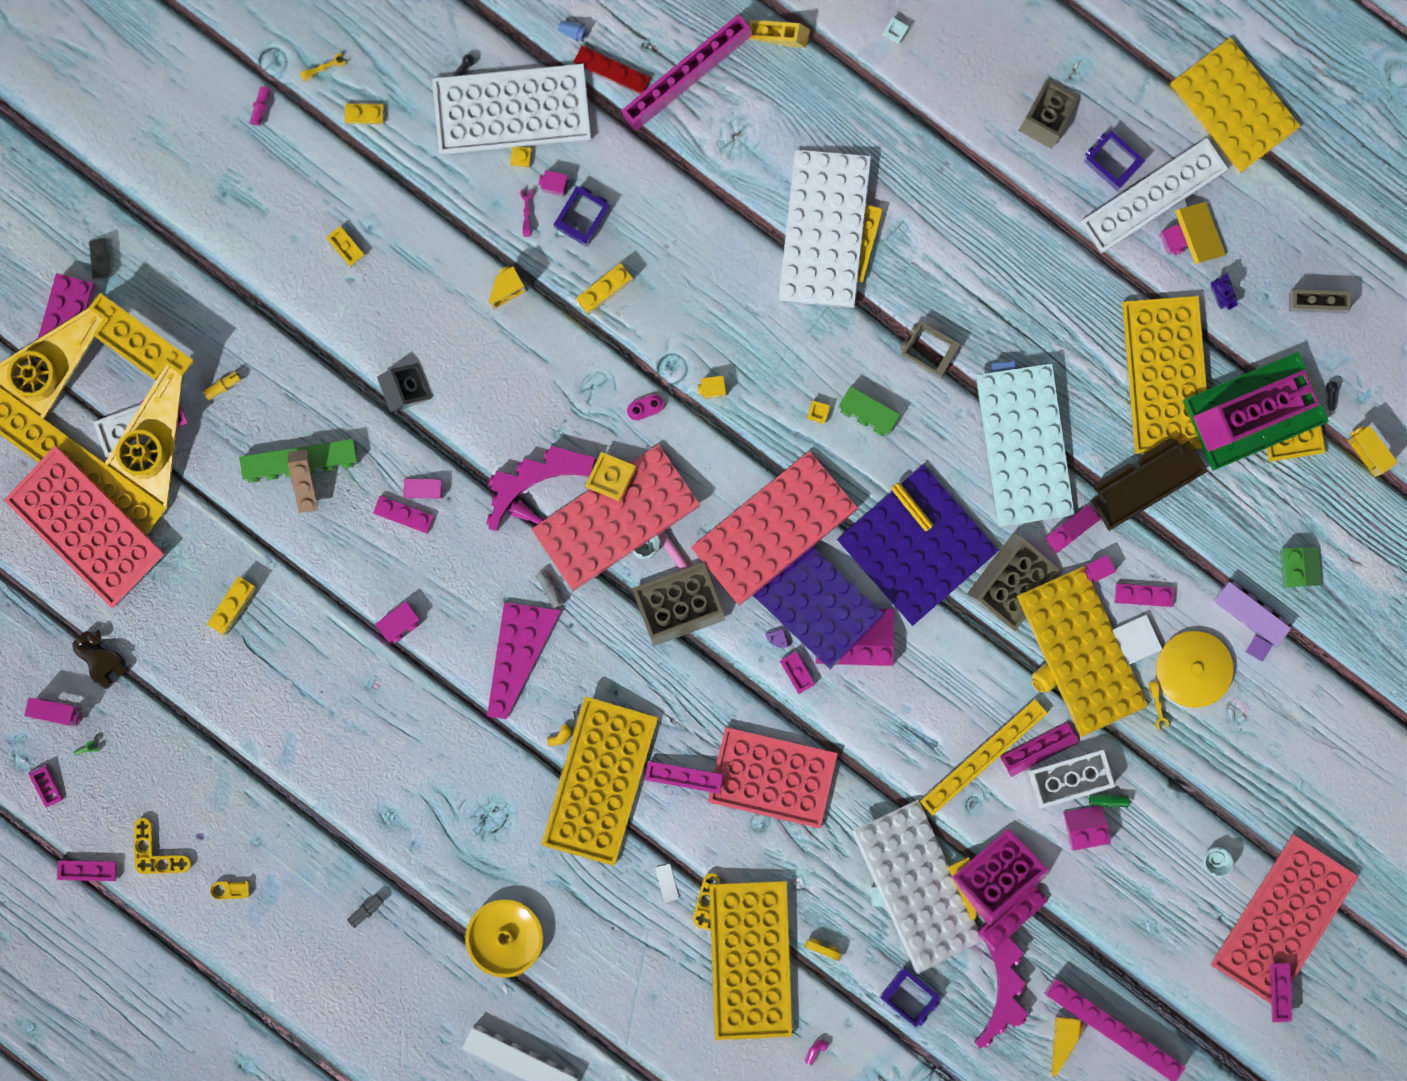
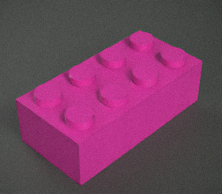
M56 273L38 339L88 309L93 303L97 286L88 281Z

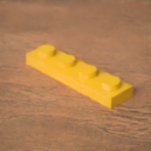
M866 205L858 274V282L863 283L883 212V209Z

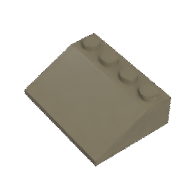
M1013 533L967 594L1009 628L1016 631L1026 618L1017 596L1056 579L1061 570L1028 541Z
M704 562L632 588L653 647L725 620L723 610Z

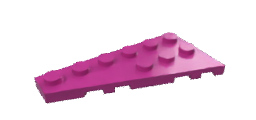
M504 602L487 712L488 717L507 719L561 610Z

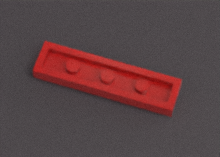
M582 45L573 62L575 65L584 64V69L638 94L645 91L650 80L649 76Z

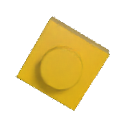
M512 147L510 165L530 168L531 148Z
M812 400L806 419L825 425L830 406Z

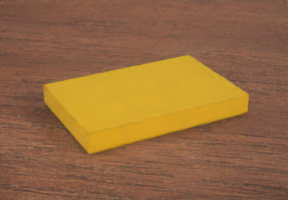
M1206 202L1175 211L1195 264L1226 255Z
M1321 425L1266 448L1268 462L1326 453Z

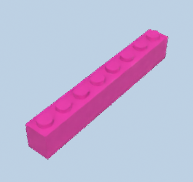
M739 14L736 15L624 107L621 112L625 120L635 131L640 129L753 36L750 26Z
M1053 978L1043 993L1170 1081H1177L1186 1067L1056 978Z

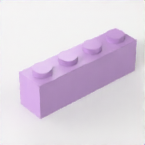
M1227 582L1213 602L1273 647H1278L1291 629L1287 626L1289 623L1280 616L1279 618L1272 614L1273 610L1268 606L1263 605L1262 607L1258 604V599L1252 594L1248 593L1246 595L1242 592V587L1236 582Z

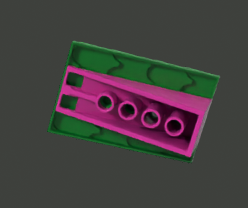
M1299 351L1182 400L1212 471L1329 422Z

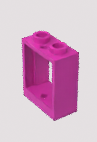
M28 697L24 716L67 726H77L82 720L83 712H80L81 707Z

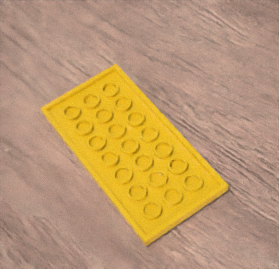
M1199 296L1122 302L1134 454H1144L1169 438L1177 439L1181 445L1189 441L1196 450L1203 449L1182 401L1207 390Z
M1085 566L1017 596L1080 737L1148 707L1130 665H1128L1115 637L1112 625L1096 590L1084 572L1086 570Z
M584 696L540 845L615 866L658 717Z
M787 881L709 884L714 1040L792 1037Z

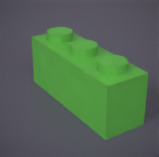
M851 386L838 406L841 409V414L849 418L850 416L857 418V423L864 427H867V425L874 428L873 432L882 437L884 434L886 436L889 435L900 416L897 412Z

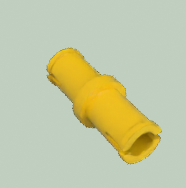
M235 370L223 379H217V382L204 389L203 393L210 401L220 393H226L228 388L241 382L242 379Z

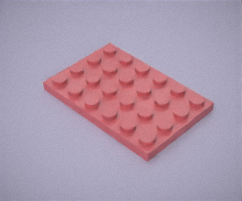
M725 727L715 768L716 774L724 775L721 794L710 792L708 802L821 829L838 753Z

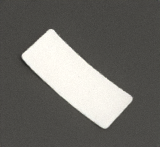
M667 864L656 867L664 903L678 900L679 897L671 865Z

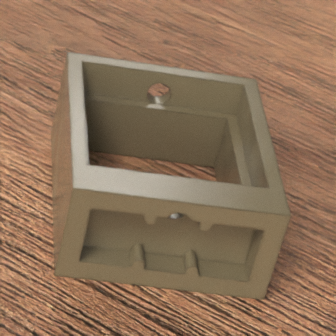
M920 321L919 325L914 324L909 334L912 337L909 342L905 340L900 350L903 351L901 357L940 379L959 348L960 343ZM921 330L950 346L937 370L908 353Z

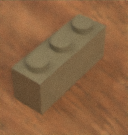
M1293 289L1289 292V311L1348 313L1351 310V291Z

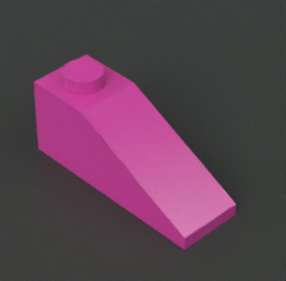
M1088 504L1045 537L1044 541L1056 554L1097 523L1100 517Z

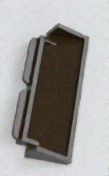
M1169 438L1139 456L1138 462L1135 464L1128 463L1099 480L1094 488L1098 496L1090 501L1107 530L1110 531L1208 471L1196 448L1189 441L1181 445L1177 439Z

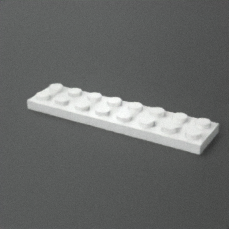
M1206 138L1083 219L1080 224L1102 254L1226 172L1228 168Z

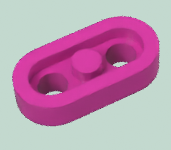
M659 395L647 396L630 403L627 408V414L630 419L640 421L660 413L664 408V401ZM657 401L658 406L652 407L651 402ZM635 407L640 409L639 414L633 413Z

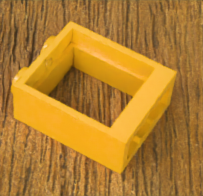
M1362 425L1350 433L1351 438L1347 440L1374 477L1383 474L1398 463L1370 425L1365 428Z

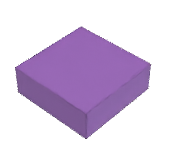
M1255 635L1245 652L1263 662L1272 645Z

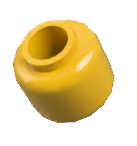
M1043 664L1032 674V685L1039 692L1048 693L1057 686L1048 664Z

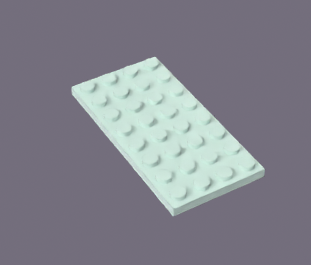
M1052 364L976 375L998 527L1074 516Z

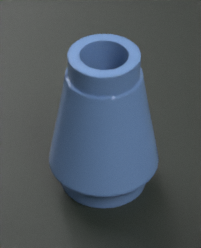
M561 20L558 31L578 42L584 41L588 27L584 26L583 23Z

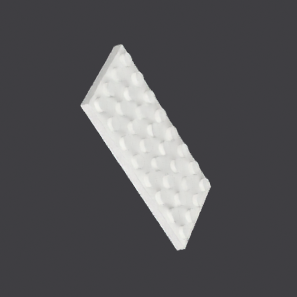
M584 64L432 79L440 155L591 140Z
M795 150L779 301L855 308L871 156Z
M919 800L911 802L852 831L916 973H920L983 941L977 933L978 928L974 920H971L960 893L954 884V880L947 868L949 865Z

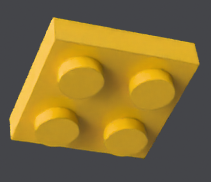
M601 452L585 487L621 502L637 467Z

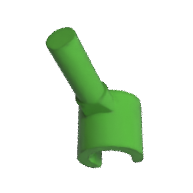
M99 740L88 741L84 748L74 751L73 754L76 756L84 752L100 751L101 748H95L94 746Z

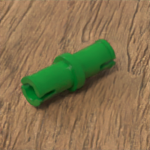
M1107 793V795L1090 794L1089 806H1106L1108 809L1112 807L1128 808L1129 796L1112 795V793Z

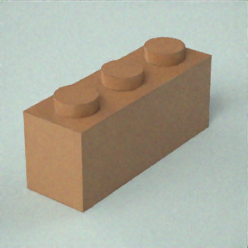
M308 449L289 452L288 466L299 513L318 510L319 499Z

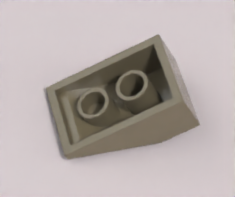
M1046 79L1018 131L1052 149L1060 137L1079 96Z

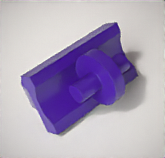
M1227 273L1221 279L1216 278L1210 283L1211 290L1220 309L1226 307L1228 310H1231L1238 305L1230 277Z

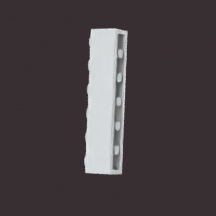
M480 1025L477 1028L472 1027L462 1047L463 1050L526 1081H576L577 1079L574 1071L568 1068L562 1070L557 1067L558 1064L549 1059L544 1061L540 1059V1055L536 1052L530 1051L528 1053L522 1050L523 1046L515 1042L509 1044L505 1042L506 1038L496 1033L493 1036L487 1033L488 1029Z

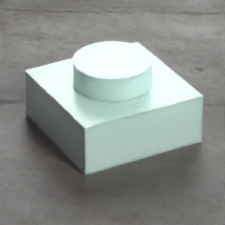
M892 17L882 35L899 44L909 27Z

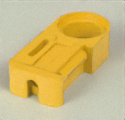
M247 880L245 883L230 882V884L229 881L216 882L210 887V894L215 899L250 897V882ZM222 885L225 892L222 896H217L214 893L215 886Z

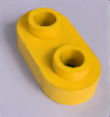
M813 937L811 940H806L804 947L840 961L842 954L839 953V948L832 945L825 947L821 945L822 941Z

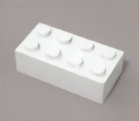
M1098 750L1027 771L1039 809L1115 787L1104 750Z

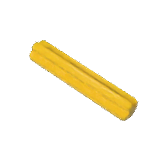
M899 482L893 485L891 490L924 531L932 528L933 523Z

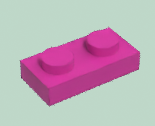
M797 652L780 660L782 667L798 694L815 685Z

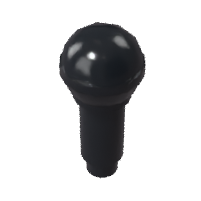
M471 54L464 55L461 65L452 77L462 76L467 68L473 66L475 63L474 56Z
M1330 381L1326 384L1329 410H1335L1336 393L1339 390V385L1335 381Z

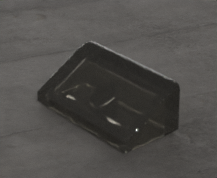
M100 238L89 241L92 279L112 277L108 239Z

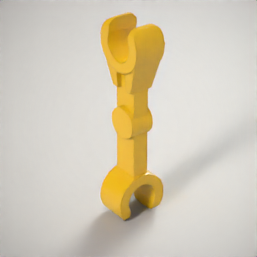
M336 54L333 61L321 64L315 69L302 71L300 73L304 82L308 81L317 73L324 72L335 65L338 67L345 66L346 61L342 63L337 62V59L342 57L343 54Z
M1156 681L1149 682V689L1154 698V706L1158 714L1155 726L1160 730L1159 722L1164 720L1165 726L1168 728L1169 722L1166 718H1163L1161 711L1162 706L1159 701L1158 683Z

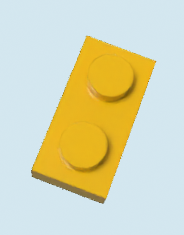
M345 104V124H383V104Z
M341 226L326 237L350 268L365 256Z

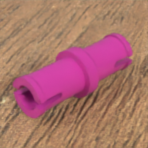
M259 87L256 102H253L252 106L254 108L249 123L252 125L261 126L264 112L268 109L267 102L272 90L267 87Z

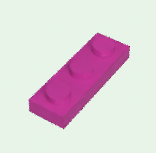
M379 496L373 512L375 515L426 534L434 518L433 515L383 496Z
M1116 584L1114 603L1173 607L1174 588Z
M58 860L57 880L116 881L117 862Z
M1269 963L1272 1022H1293L1290 963Z

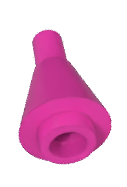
M520 499L517 502L513 501L508 510L511 512L510 516L530 520L537 525L544 520L533 514Z

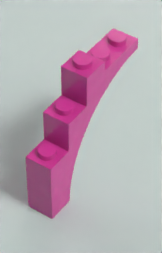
M550 446L549 450L546 449L543 458L546 464L523 458V461L519 462L516 473L519 474L518 477L496 471L495 475H491L489 486H492L491 490L498 492V495L493 496L491 504L494 507L493 513H489L486 522L489 525L488 529L497 532L502 517L509 506L521 493L531 486L558 476L578 475L589 477L595 464V457Z
M987 922L977 932L980 937L991 927ZM1007 938L994 951L985 942L995 965L998 988L991 1018L982 1033L974 1041L980 1049L982 1047L987 1048L994 1041L992 1038L997 1033L999 1035L1008 1028L1006 1026L1008 1022L1015 1028L1016 1026L1020 1027L1027 1020L1025 1017L1028 1014L1012 998L1014 995L1016 997L1025 990L1023 986L1026 983L1010 968L1011 965L1016 966L1022 961L1023 958L1021 956L1024 953L1010 938Z

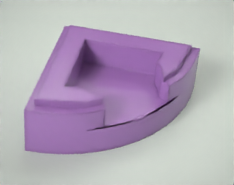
M784 629L765 634L767 640L772 645L779 648L789 647Z

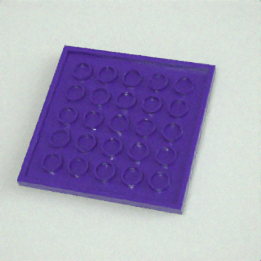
M924 464L903 481L901 485L933 523L932 528L924 531L892 491L837 539L911 626L915 625L999 551Z

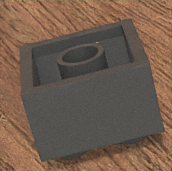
M419 363L393 368L377 376L390 412L403 410L431 399Z

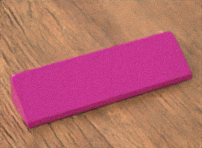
M1066 722L1000 756L1010 777H1013L1077 744L1079 741L1069 722Z

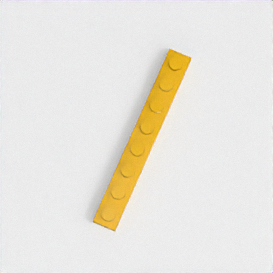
M1034 699L921 799V804L932 816L936 814L1048 713Z

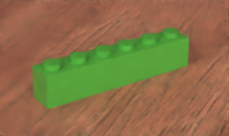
M354 439L240 456L242 479L248 481V483L260 482L259 479L261 478L276 480L280 475H286V478L291 477L288 466V453L308 449L313 474L318 469H324V472L335 470V467L343 466V469L352 468L354 464L358 463L356 443Z

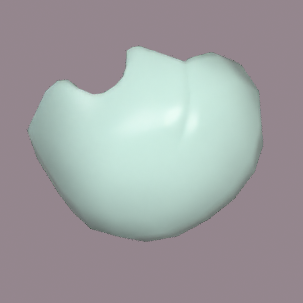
M657 535L633 551V555L639 559L652 558L660 547L659 536Z
M1213 847L1204 855L1203 864L1208 873L1217 878H1222L1231 873L1234 861L1229 851L1221 847Z

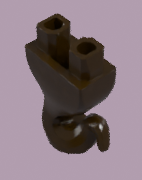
M99 629L96 630L95 637L90 631H85L72 643L73 650L79 658L87 663L91 679L103 688L109 689L114 684V681L108 676L111 672L114 671L118 677H122L128 672L123 664L124 660L112 650L86 649L85 645L87 642L96 645L100 643L102 637Z

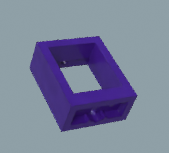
M1111 130L1108 134L1104 132L1097 140L1099 144L1095 148L1091 147L1084 154L1086 156L1084 163L1118 192L1145 160ZM1110 139L1134 160L1132 165L1118 180L1093 159Z
M576 186L553 226L558 231L587 247L609 211L610 206L605 198L591 195L592 191L584 186L581 188ZM578 195L602 208L586 235L562 222Z
M902 967L879 996L881 1000L915 1028L918 1025L922 1026L928 1019L926 1016L930 1010L934 1011L940 1004L938 1001L940 997L904 967ZM907 977L932 996L915 1019L889 999Z

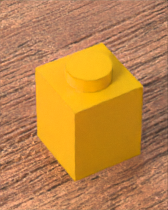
M724 376L702 378L701 384H697L699 395H703V400L726 397Z

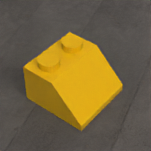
M506 266L499 270V274L496 275L489 298V303L493 310L526 292L514 267L509 268V266Z

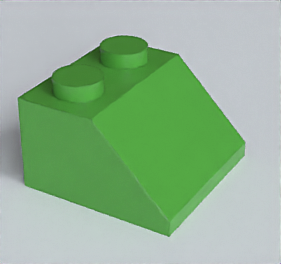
M1319 547L1280 550L1283 588L1322 586Z

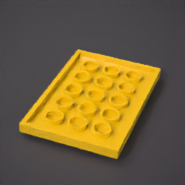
M1231 37L1170 83V86L1239 174L1301 127Z

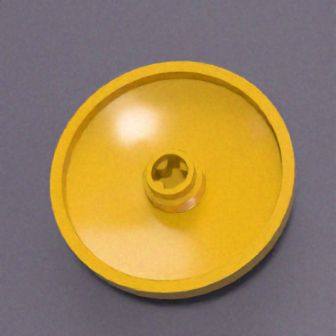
M1188 631L1174 636L1166 642L1157 657L1156 677L1161 690L1170 700L1184 707L1201 708L1215 703L1224 696L1233 679V661L1228 649L1218 638L1205 632Z
M496 900L482 906L472 916L466 929L465 943L469 957L480 970L494 977L508 978L525 972L538 959L543 945V931L537 916L524 904L513 900Z

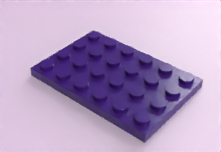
M814 547L810 548L753 595L758 602L830 670L884 616V613Z

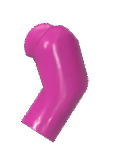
M818 1039L809 1048L804 1062L813 1065L819 1050L823 1052L827 1050L828 1042Z

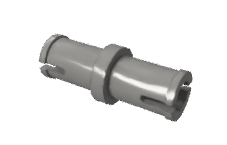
M544 570L535 575L543 588V594L548 597L553 609L562 606L564 602L556 590V584L553 585L547 571Z

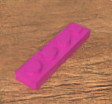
M648 761L645 776L646 781L721 794L724 779L722 774Z
M1037 887L1033 888L981 935V938L993 951L996 950L1048 900Z

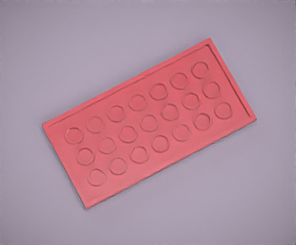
M659 444L630 463L635 465L637 469L621 502L589 490L531 529L572 591H575L701 506Z
M57 445L47 453L4 499L111 608H114L166 554Z
M809 451L695 543L691 549L740 606L855 513L858 507Z
M1292 834L1210 965L1271 1004L1269 963H1290L1292 984L1359 876Z

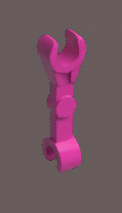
M521 189L520 196L524 200L522 233L524 237H530L529 200L532 199L533 192L530 189V195L525 197L523 196V189Z

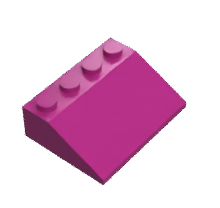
M879 608L884 613V616L836 665L892 667L894 659V609ZM815 657V664H823Z
M1007 829L953 875L952 879L976 912L991 926L1043 881L1047 876L1048 869Z

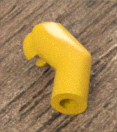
M563 724L557 736L547 737L548 747L567 743L572 735L570 725Z

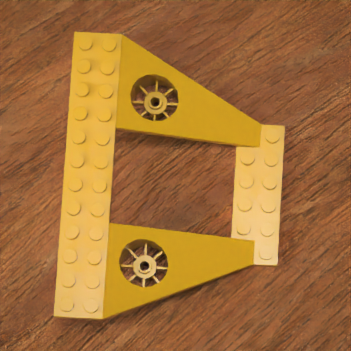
M99 293L88 309L0 363V435L38 463L57 445L148 536L168 509L183 376L194 360ZM95 337L156 381L105 463L45 420ZM31 359H41L37 366H32ZM45 362L49 371L41 372L39 368ZM49 374V378L45 384L41 381L42 375ZM23 378L25 382L20 387L19 379ZM40 382L43 385H45L40 390L36 391V384ZM27 384L32 385L33 393L23 391ZM140 437H149L145 445L140 443ZM137 439V444L131 446V442ZM152 440L155 441L157 450H150L148 448ZM128 446L130 447V454H126ZM151 453H158L155 463L150 460ZM126 457H132L133 459L129 466ZM150 461L153 465L149 469L144 470V463ZM136 462L141 465V471L131 470Z

